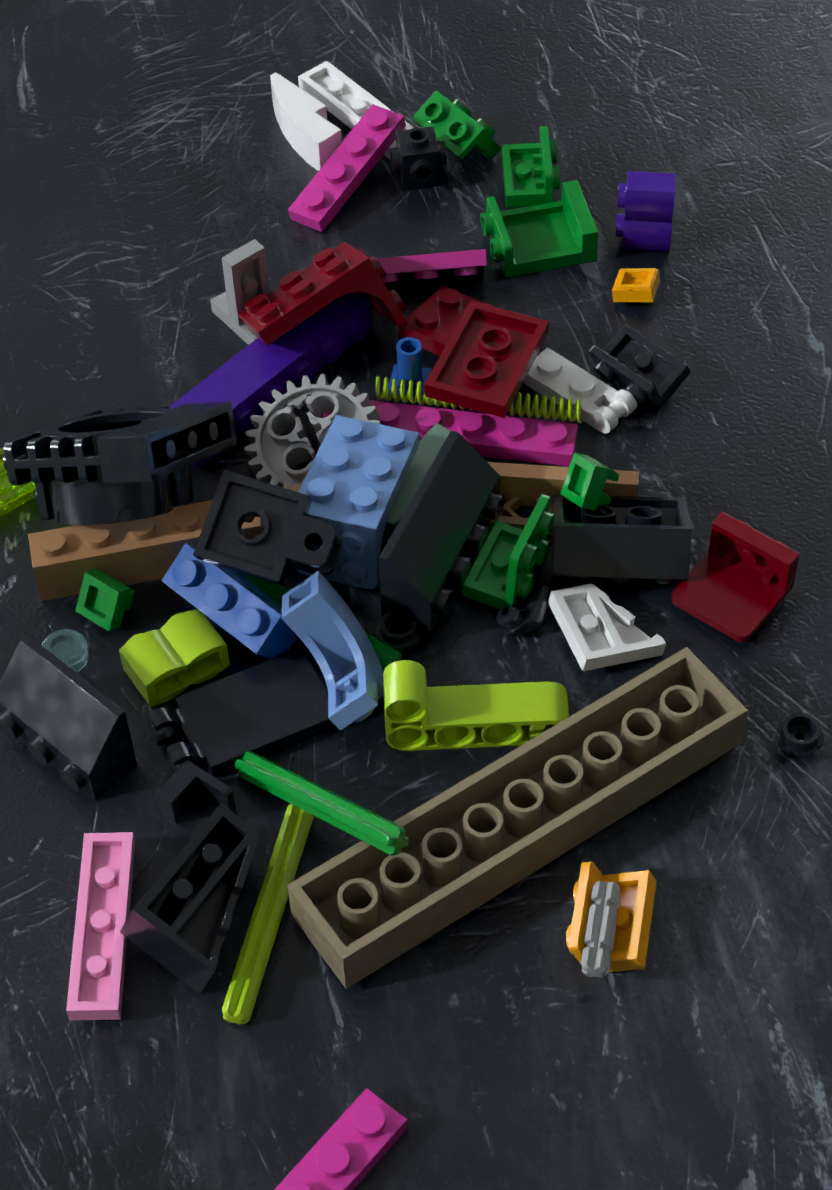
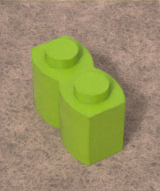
M198 609L175 614L160 629L136 634L119 649L123 670L149 706L159 705L173 699L190 685L205 682L221 673L230 665L227 644L205 615Z

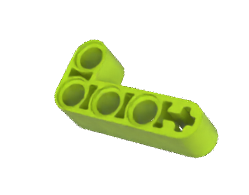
M409 660L393 662L383 672L386 741L388 745L397 750L416 751L521 746L570 717L567 690L562 684L556 682L427 687L425 668L420 663Z

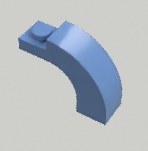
M317 571L282 595V619L303 641L317 661L328 688V718L339 730H342L352 722L363 721L378 706V700L384 696L383 669L369 638L350 608L323 575Z

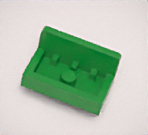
M437 90L412 118L421 128L433 126L437 141H444L445 148L459 159H463L473 147L490 160L501 150L492 138L496 132L480 117L476 121L470 117L472 113L459 100L454 99L451 102Z
M540 126L539 143L502 144L501 159L506 208L527 207L553 202V189H560L559 166H552V164L557 163L556 140H549L548 126Z

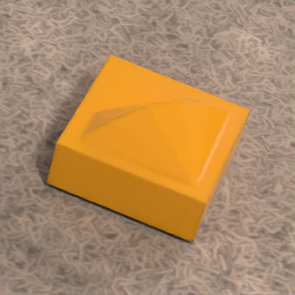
M619 269L612 288L613 302H653L660 283L659 269Z

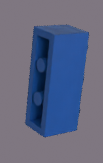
M185 543L161 581L255 654L273 659L288 653L298 639V636L282 619V605L238 572L196 559L193 555L196 547Z

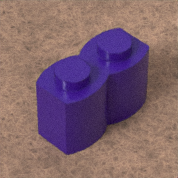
M628 171L627 184L619 183L617 207L625 208V214L617 213L615 237L623 238L622 250L670 252L676 174Z

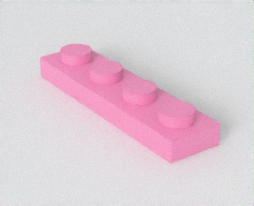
M133 832L84 833L66 1009L69 1021L121 1020L128 938L121 934L120 930L130 914L136 843Z

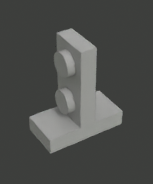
M256 239L222 257L226 291L210 300L212 312L248 345L257 337L244 326L237 314L245 310V304L253 297L262 293L266 295L270 293L265 247Z

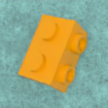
M593 861L582 862L579 881H576L573 888L575 906L572 924L568 926L566 931L568 950L581 964L583 949L586 947L584 940L589 908L593 902L591 900L593 885L598 881L614 882L620 887L621 898L619 909L616 912L618 918L613 952L610 953V958H612L610 972L645 969L657 880L649 870L603 875Z

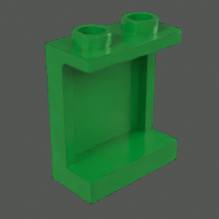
M577 180L562 183L561 201L500 211L495 197H486V212L480 215L482 232L485 237H491L490 251L494 263L500 262L505 278L597 261L598 230Z

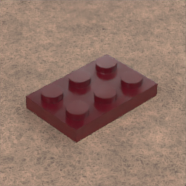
M442 286L406 318L407 325L401 329L398 328V338H416L421 342L422 349L440 356L470 301L489 306L493 305L483 303L461 294L457 290Z
M470 301L424 384L425 397L505 418L549 333V321Z

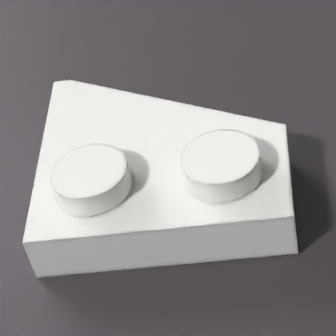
M594 584L551 591L548 604L582 671L663 655L666 647L664 638L658 634L650 638L633 625L636 617L622 606L614 604L609 599V596Z

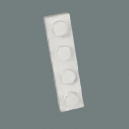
M328 61L298 76L299 88L325 104L326 110L351 129L354 128L372 104L390 110ZM405 121L406 127L404 128V130L414 128ZM396 140L384 154L390 160V148L396 147Z

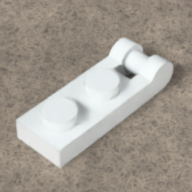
M548 347L536 357L523 382L541 395H546L549 400L554 396L555 404L557 405L559 398L563 397L564 409H566L568 399L571 398L572 414L576 400L580 399L581 420L604 434L609 433L618 425L620 417H627L637 408V402L630 392L624 389L617 391Z

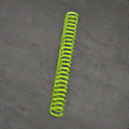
M379 375L376 377L375 390L379 401L385 397L387 402L393 398L396 403L401 399L404 404L410 400L413 405L418 400L421 406L425 402L429 407L433 403H435L437 408L442 403L445 408L450 406V403L438 402V400L432 398L430 400V398L425 397V391L421 399L422 382L420 380L417 382L414 399L412 379L409 381L406 398L404 379L401 380L399 393L396 396V378L392 380L391 392L388 397L389 379L385 377L380 396ZM519 392L514 410L513 403L509 409L512 416L518 411L520 417L526 413L531 418L535 412L537 419L543 414L545 420L549 419L552 415V419L556 421L560 415L562 422L566 421L568 417L571 423L575 421L577 416L578 423H582L580 399L576 400L572 415L571 398L567 401L565 413L563 397L559 398L555 413V397H551L547 412V396L544 395L542 397L539 410V396L536 394L534 395L530 411V394H526L522 409V394ZM451 404L454 410L458 407V405Z

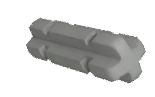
M598 881L593 885L591 896L593 902L589 908L584 940L586 947L583 949L581 959L582 972L588 977L605 978L610 972L612 959L610 958V953L613 952L618 918L616 912L619 909L621 898L620 887L614 882Z

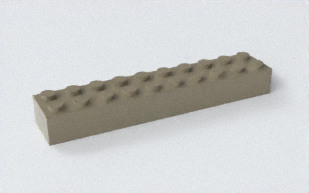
M686 647L395 820L393 823L405 829V836L409 838L407 847H403L399 855H389L364 841H360L288 884L291 916L347 989L743 743L748 710Z

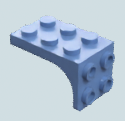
M338 415L335 416L298 491L310 496L312 499L307 516L331 525L343 543L334 571L329 575H323L326 580L369 590L377 587L380 580L379 556L386 522L419 447L418 432ZM322 544L316 545L312 551L320 549ZM293 568L296 572L300 574H304L309 577L313 575L311 573Z

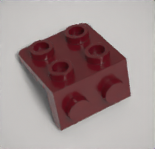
M721 512L712 522L709 551L691 570L689 579L682 580L672 592V603L738 642H747L793 589L799 553L790 549L786 544L775 541L753 529L748 523Z

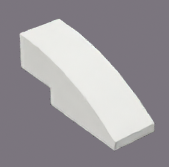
M275 72L270 75L273 107L278 124L292 148L308 164L319 171L342 143L341 129L327 121L325 104Z

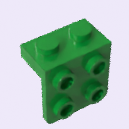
M545 494L540 496L523 530L496 520L462 585V596L497 609L506 606L508 610L510 605L516 606L519 598L527 599L535 579V574L532 572L536 565L543 567L551 548V541L546 540L555 520V514L549 512L550 496Z

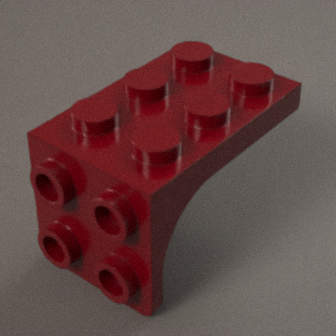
M346 242L335 249L327 248L313 258V264L301 272L297 270L287 274L279 281V287L267 295L262 293L253 297L245 304V310L237 314L244 326L262 343L268 346L337 298L349 293L363 292L367 294L380 315L400 329L407 325V321L402 314L407 310L406 306L395 290L389 292L382 279L387 277L380 262L375 256L369 258L362 248L356 250Z

